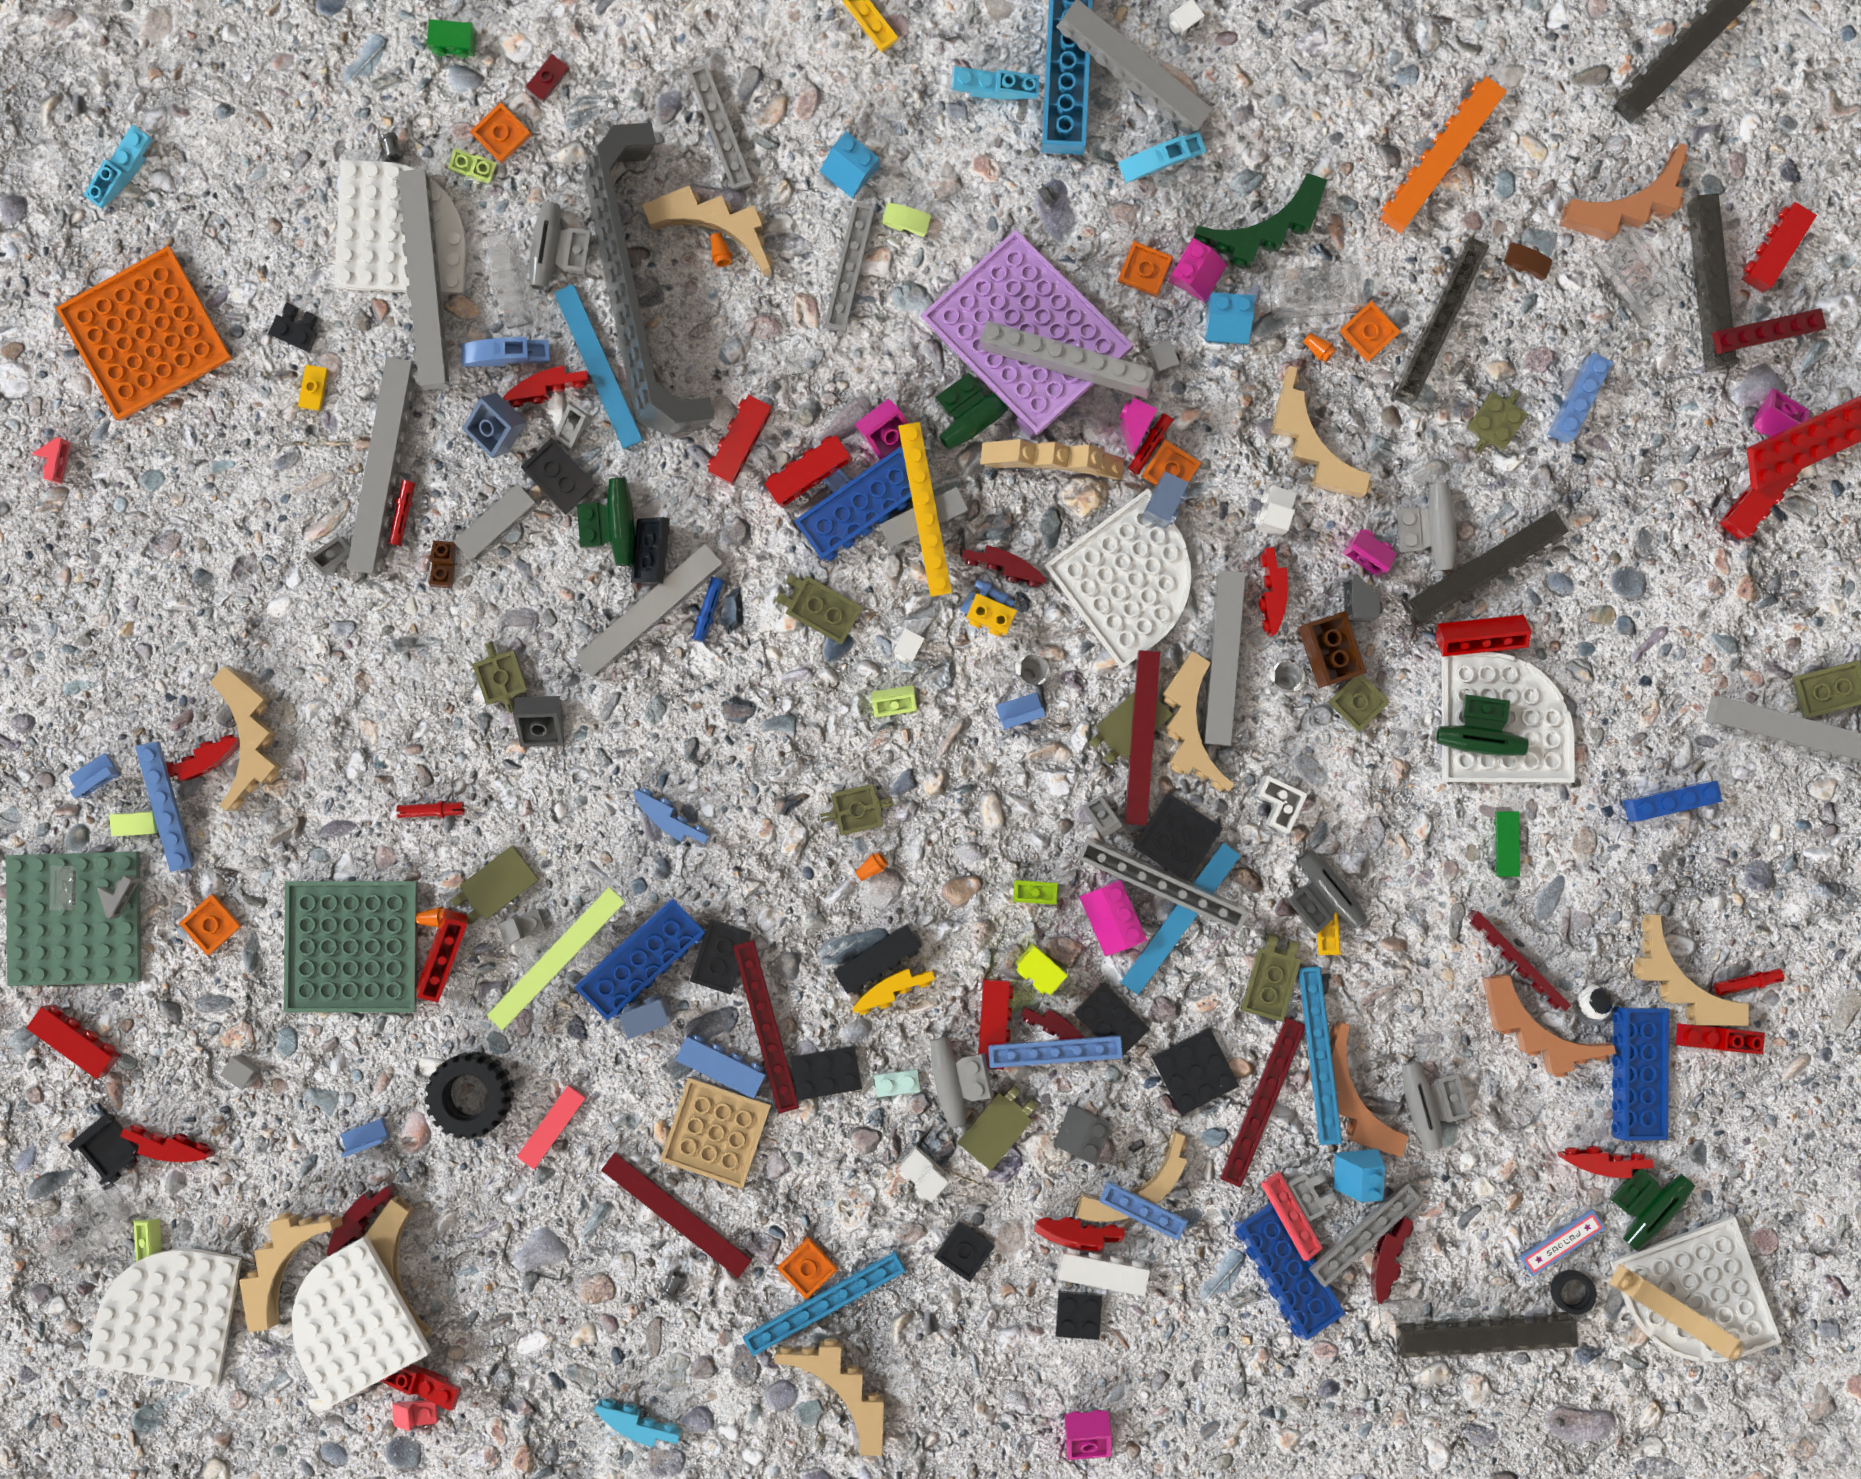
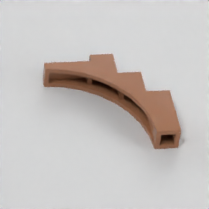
M1679 143L1671 150L1666 165L1656 180L1637 194L1610 202H1586L1571 199L1564 207L1559 226L1608 241L1619 233L1622 223L1640 228L1643 224L1649 222L1653 211L1670 216L1681 208L1684 197H1682L1684 189L1677 186L1682 178L1680 174L1681 167L1685 165L1688 154H1686L1688 145Z
M1499 974L1483 978L1493 1029L1501 1031V1034L1513 1033L1515 1029L1519 1050L1527 1053L1528 1056L1539 1055L1542 1050L1547 1073L1554 1075V1077H1564L1568 1075V1072L1575 1071L1573 1062L1574 1064L1587 1063V1059L1604 1060L1608 1059L1609 1055L1616 1054L1613 1044L1607 1042L1593 1044L1570 1042L1545 1030L1534 1021L1523 1007L1515 992L1510 975Z
M1337 1021L1336 1025H1333L1330 1030V1037L1332 1038L1330 1047L1339 1115L1352 1118V1122L1349 1121L1346 1128L1347 1138L1352 1142L1402 1157L1408 1136L1379 1121L1365 1107L1356 1093L1347 1064V1038L1350 1025Z

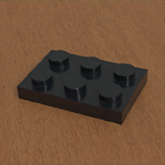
M553 438L548 440L521 466L522 470L565 515L597 487L593 480Z
M670 518L637 519L630 583H663L668 551L667 542L670 531Z
M710 919L690 982L731 995L739 974L733 945L749 941L752 932Z
M1105 982L1101 983L1073 1011L1097 1037L1120 1035L1122 1057L1150 1030Z
M855 1045L790 1057L797 1100L862 1089Z

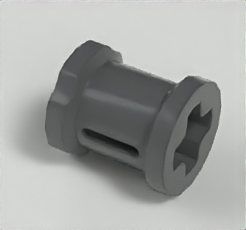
M394 132L382 134L378 138L380 144L383 145L386 161H396L404 156L403 151L399 149L398 137Z
M670 1270L669 1278L664 1287L660 1288V1293L669 1299L677 1300V1293L682 1284L686 1283L687 1278L676 1271Z

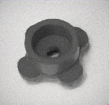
M1042 183V188L1038 190L1041 198L1046 205L1051 202L1055 204L1054 197L1057 196L1050 185L1046 187Z

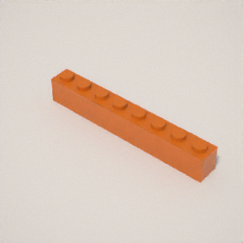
M1486 76L1482 82L1477 80L1469 91L1472 93L1469 100L1466 97L1457 107L1460 112L1457 116L1451 115L1444 125L1447 127L1445 132L1439 131L1432 141L1434 144L1431 150L1427 148L1419 158L1422 163L1419 167L1413 166L1407 174L1409 178L1407 183L1403 184L1401 182L1394 192L1397 195L1393 201L1388 200L1381 209L1384 214L1380 220L1399 234L1406 228L1507 92V90Z

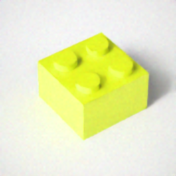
M1033 943L1015 962L1018 966L1017 972L1026 980L1030 977L1034 981V987L1043 995L1046 992L1051 995L1068 976Z

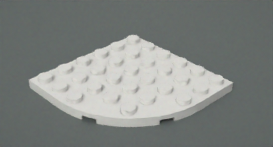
M341 160L334 288L340 290L407 292L409 278L406 277L404 268L405 264H407V256H404L402 244L405 243V235L402 234L400 223L403 222V214L400 213L398 201L401 200V192L399 193L397 190L396 180L399 179L398 171L416 169L392 162ZM430 178L441 294L465 295L467 260L465 228L453 201Z
M1149 489L1143 491L1044 565V568L1121 670L1137 658L1138 650L1147 651L1164 638L1174 627L1185 608L1191 585V563L1187 547L1174 522L1172 525L1168 524L1164 529L1141 518L1152 496Z
M1482 652L1442 657V726L1465 725L1462 710L1464 695L1466 694L1510 700L1508 722L1502 731L1528 738L1529 741L1528 751L1525 756H1492L1464 752L1442 745V782L1575 783V748L1572 717L1563 701L1562 694L1542 671L1528 662L1502 653Z
M1734 1216L1726 1217L1641 1248L1638 1251L1609 1260L1613 1272L1616 1271L1619 1264L1625 1266L1743 1341L1744 1352L1741 1357L1782 1343ZM1621 1291L1624 1302L1635 1323L1651 1340L1663 1349L1692 1361H1730Z
M367 1235L321 1261L311 1270L301 1284L296 1295L292 1313L293 1341L299 1361L325 1409L432 1352Z
M175 1248L159 1253L156 1252L131 1265L114 1280L100 1303L95 1319L87 1365L215 1389L220 1386L242 1257L200 1249Z

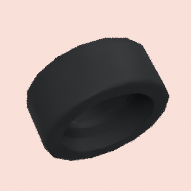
M1569 1269L1562 1271L1555 1276L1551 1283L1550 1292L1552 1300L1568 1314H1585L1592 1309L1596 1302L1597 1291L1594 1283L1590 1278L1577 1270ZM1570 1280H1579L1586 1288L1583 1300L1575 1305L1567 1304L1561 1296L1562 1288Z

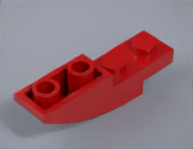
M564 365L550 368L521 381L503 396V399L512 408L524 406L523 403L528 402L542 404L545 400L551 399L549 390H552V392H562L568 387L582 389L587 384H592L591 376L587 370L568 373Z
M1274 547L1265 548L1262 551V555H1260V564L1262 568L1265 567L1266 576L1263 577L1264 586L1269 592L1261 594L1259 608L1260 611H1264L1265 620H1262V625L1268 637L1276 635L1281 626L1288 596L1287 568H1278Z
M231 734L221 737V741L213 743V741L200 743L199 748L193 749L194 755L181 758L182 762L166 763L169 776H178L179 781H189L212 771L237 751L240 747L239 737H234Z
M1677 1023L1675 1045L1763 1055L1765 1033L1710 1025Z
M139 1124L123 1128L120 1137L140 1145L137 1154L160 1161L193 1162L207 1159L215 1154V1151L210 1149L208 1144L189 1140L190 1137L185 1134L177 1133L166 1139L165 1135L146 1131V1127Z
M1587 1146V1150L1567 1147L1565 1151H1557L1558 1156L1570 1164L1587 1172L1606 1177L1632 1178V1169L1654 1168L1653 1159L1645 1156V1153L1633 1152L1631 1156H1623V1154L1618 1153L1608 1154V1152L1600 1149L1599 1146Z
M1044 1217L1037 1220L1034 1225V1232L1043 1238L1061 1246L1082 1251L1101 1252L1104 1243H1121L1125 1237L1124 1227L1118 1228L1117 1225H1107L1105 1228H1096L1095 1225H1087L1081 1228L1080 1220H1074L1073 1217H1064L1061 1220H1052L1050 1217Z
M410 1364L380 1380V1382L409 1396L416 1394L449 1411L455 1410L462 1389L448 1382V1377L414 1364Z

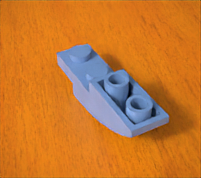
M503 337L461 344L462 366L550 363L549 340H527V337Z
M642 787L641 790L634 789L633 794L643 811L667 834L680 842H684L688 835L703 844L708 843L711 836L706 834L707 829L697 824L695 828L687 824L688 820L680 815L673 817L676 808L672 807L673 802L663 797L660 800L653 797L654 793Z

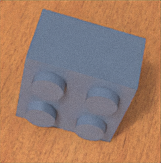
M496 392L479 399L462 430L491 458H495L509 452L527 421Z
M1165 471L1159 479L1141 518L1164 529L1168 524L1172 525L1180 512V509H1177L1178 505H1182L1190 491L1186 489L1189 482Z
M658 993L643 1000L644 1003L641 1005L637 1001L623 1008L624 1012L618 1016L627 1040L666 1026L675 1020L666 995L660 997Z

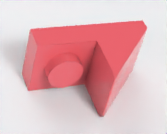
M56 437L32 453L34 456L47 459V463L43 468V479L62 484L71 442Z
M428 1400L396 1402L392 1404L395 1427L410 1431L415 1425L436 1424L439 1421L438 1406Z

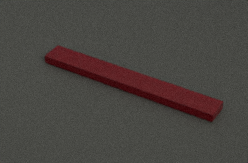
M1138 650L1124 824L1147 825L1160 652Z
M750 940L733 945L778 1114L798 1109L799 1104L755 942Z
M1285 1017L1219 1177L1221 1180L1241 1188L1305 1031L1304 1024Z
M617 1152L611 1156L601 1169L603 1173L737 1278L741 1276L751 1263L752 1258Z

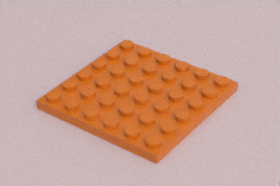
M169 245L55 307L110 410L118 421H122L233 359L177 256Z

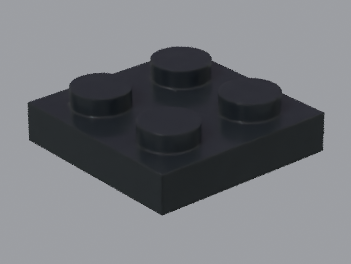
M958 1220L935 1253L934 1258L968 1282H971L994 1249L995 1244Z
M1058 1291L1055 1337L1099 1340L1102 1294Z

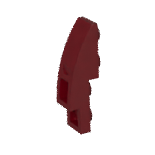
M986 545L985 553L963 549L961 561H965V565L978 567V564L987 565L986 569L999 571V568H1002V577L1006 578V582L1018 584L1019 581L1027 582V586L1040 588V585H1045L1046 578L1036 568L1008 551Z
M1023 1006L1020 1015L1024 1017V1022L1035 1026L1037 1023L1043 1026L1042 1030L1052 1036L1057 1033L1056 1040L1085 1038L1067 1019L1049 1008H1046L1044 1015L1026 1006Z
M392 1182L376 1195L371 1190H368L350 1206L342 1217L343 1225L335 1228L326 1252L328 1256L348 1246L347 1242L352 1238L356 1241L366 1232L364 1228L369 1224L367 1219L377 1212L375 1207L380 1203L384 1206L394 1197L392 1193L397 1190V1187Z
M1404 1216L1395 1224L1391 1233L1387 1231L1378 1239L1374 1251L1371 1268V1289L1373 1298L1381 1305L1384 1300L1389 1298L1391 1286L1394 1280H1398L1401 1274L1400 1268L1402 1265L1395 1258L1401 1255L1404 1248L1403 1243L1406 1237L1408 1238L1414 1228V1222L1407 1216Z

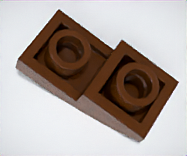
M1512 242L1509 244L1503 262L1518 272L1525 270L1541 281L1547 279L1553 260L1534 249Z
M433 540L429 585L430 587L452 588L455 569V543Z

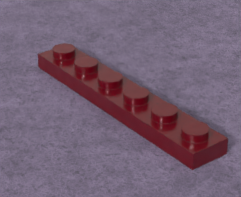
M1822 308L1724 329L1711 334L1716 354L1819 332L1827 328Z
M1472 910L1467 915L1471 920L1469 923L1471 927L1477 932L1481 931L1486 936L1484 938L1485 941L1493 948L1497 947L1501 951L1500 956L1509 964L1512 962L1517 967L1515 971L1522 978H1528L1532 982L1531 987L1538 994L1541 995L1543 993L1548 998L1546 1002L1554 1010L1559 1009L1566 1012L1572 1006L1479 911Z

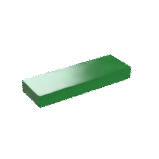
M1495 811L1496 876L1520 877L1519 811Z

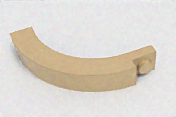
M1174 1130L1167 1154L1160 1168L1146 1183L1131 1192L1155 1204L1170 1192L1178 1181L1187 1162L1185 1156L1180 1155V1152H1184L1187 1144L1183 1132ZM1081 1193L1076 1210L1077 1218L1097 1222H1111L1130 1218L1099 1202L1100 1196Z

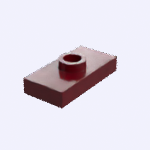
M551 54L525 87L530 93L544 102L570 69L556 56Z

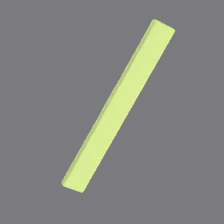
M608 887L486 1016L503 1031L626 901L611 887Z

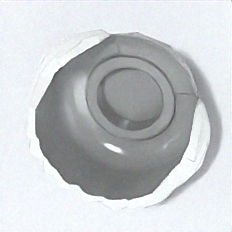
M1027 653L1015 663L1016 673L1019 679L1026 685H1040L1048 678L1049 665L1047 660L1043 659L1040 655Z
M1285 660L1280 661L1270 671L1271 681L1281 692H1294L1304 687L1305 672L1296 663Z

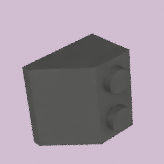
M1352 574L1343 579L1344 611L1347 612L1349 621L1371 622L1380 618V615L1383 613V603L1380 601L1379 595L1358 574Z
M560 696L516 697L513 718L520 747L564 745L563 709Z
M1069 1104L1054 1145L1079 1159L1097 1165L1112 1127V1122L1107 1118Z

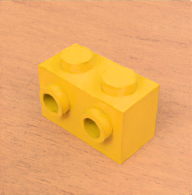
M976 593L966 620H969V625L981 629V626L989 629V634L1000 638L1001 635L1006 636L1017 610Z

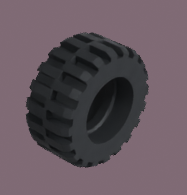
M465 1052L441 1063L437 1070L430 1075V1083L425 1087V1092H428V1096L424 1098V1102L426 1105L429 1104L428 1116L433 1115L435 1121L432 1123L436 1127H443L442 1132L444 1134L452 1133L453 1138L457 1139L462 1137L473 1139L476 1136L481 1137L504 1121L506 1114L510 1112L512 1107L510 1103L514 1099V1092H511V1088L514 1085L512 1080H508L507 1075L510 1073L507 1068L503 1070L500 1067L502 1063L498 1059L494 1061L491 1059L492 1056L486 1053L480 1055L479 1052ZM472 1075L481 1080L488 1092V1103L481 1113L477 1115L465 1114L453 1103L451 1096L452 1085L460 1076Z

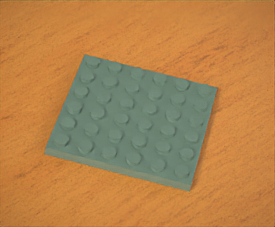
M140 851L6 855L7 986L141 982L140 880L119 918L109 919L105 916L98 892V887L103 886L116 890L115 884L123 876L133 875L140 879Z
M285 881L284 1013L417 1012L418 925L415 917L418 912V881Z

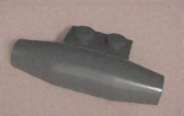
M1313 850L1300 857L1298 861L1312 884L1300 887L1287 901L1314 934L1318 933L1333 920L1335 912L1353 928L1360 926L1367 920L1368 917L1355 894L1325 860Z

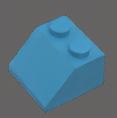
M846 131L830 150L820 169V173L853 199L880 168V161L874 153Z
M1211 292L1207 304L1205 342L1248 344L1254 317L1255 295Z
M1379 1149L1335 1153L1334 1189L1359 1202L1383 1201L1385 1165Z

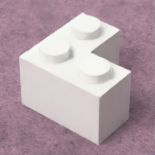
M1274 485L1268 490H1264L1261 502L1264 504L1261 510H1258L1254 523H1257L1256 530L1278 537L1288 532L1295 511L1292 508L1297 493Z
M1263 776L1255 796L1274 804L1265 825L1282 833L1289 834L1308 794L1273 777Z
M917 1145L899 1164V1174L906 1181L909 1182L911 1180L915 1183V1193L923 1201L927 1199L932 1202L949 1183V1174Z

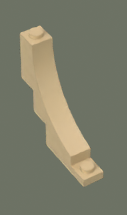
M1289 366L1284 374L1271 433L1295 439L1291 460L1316 466L1311 483L1312 487L1357 498L1364 497L1371 490L1372 481L1369 480L1371 474L1344 463L1322 443L1310 422L1304 391L1293 389L1297 387L1299 375H1296L1298 368Z
M1619 1264L1608 1282L1609 1284L1670 1321L1733 1362L1735 1358L1738 1360L1744 1352L1743 1341L1638 1274Z

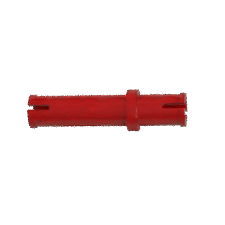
M1162 413L1154 428H1150L1149 436L1128 466L1131 472L1137 475L1140 474L1159 442L1164 440V434L1174 421L1172 417Z
M407 480L401 481L399 497L395 500L397 506L388 541L389 544L402 546L409 509L413 506L411 500L416 483Z
M438 801L432 804L397 805L396 812H400L397 813L398 818L428 816L444 818L448 815H464L465 808H462L464 807L463 801L452 803Z
M1780 968L1766 972L1756 971L1749 976L1715 982L1714 990L1717 996H1722L1757 987L1762 989L1769 984L1784 982V974Z

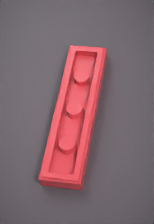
M568 1085L519 1152L517 1158L532 1169H535L584 1102L586 1096L571 1085Z
M1280 1171L1275 1172L1260 1184L1303 1261H1308L1323 1248Z

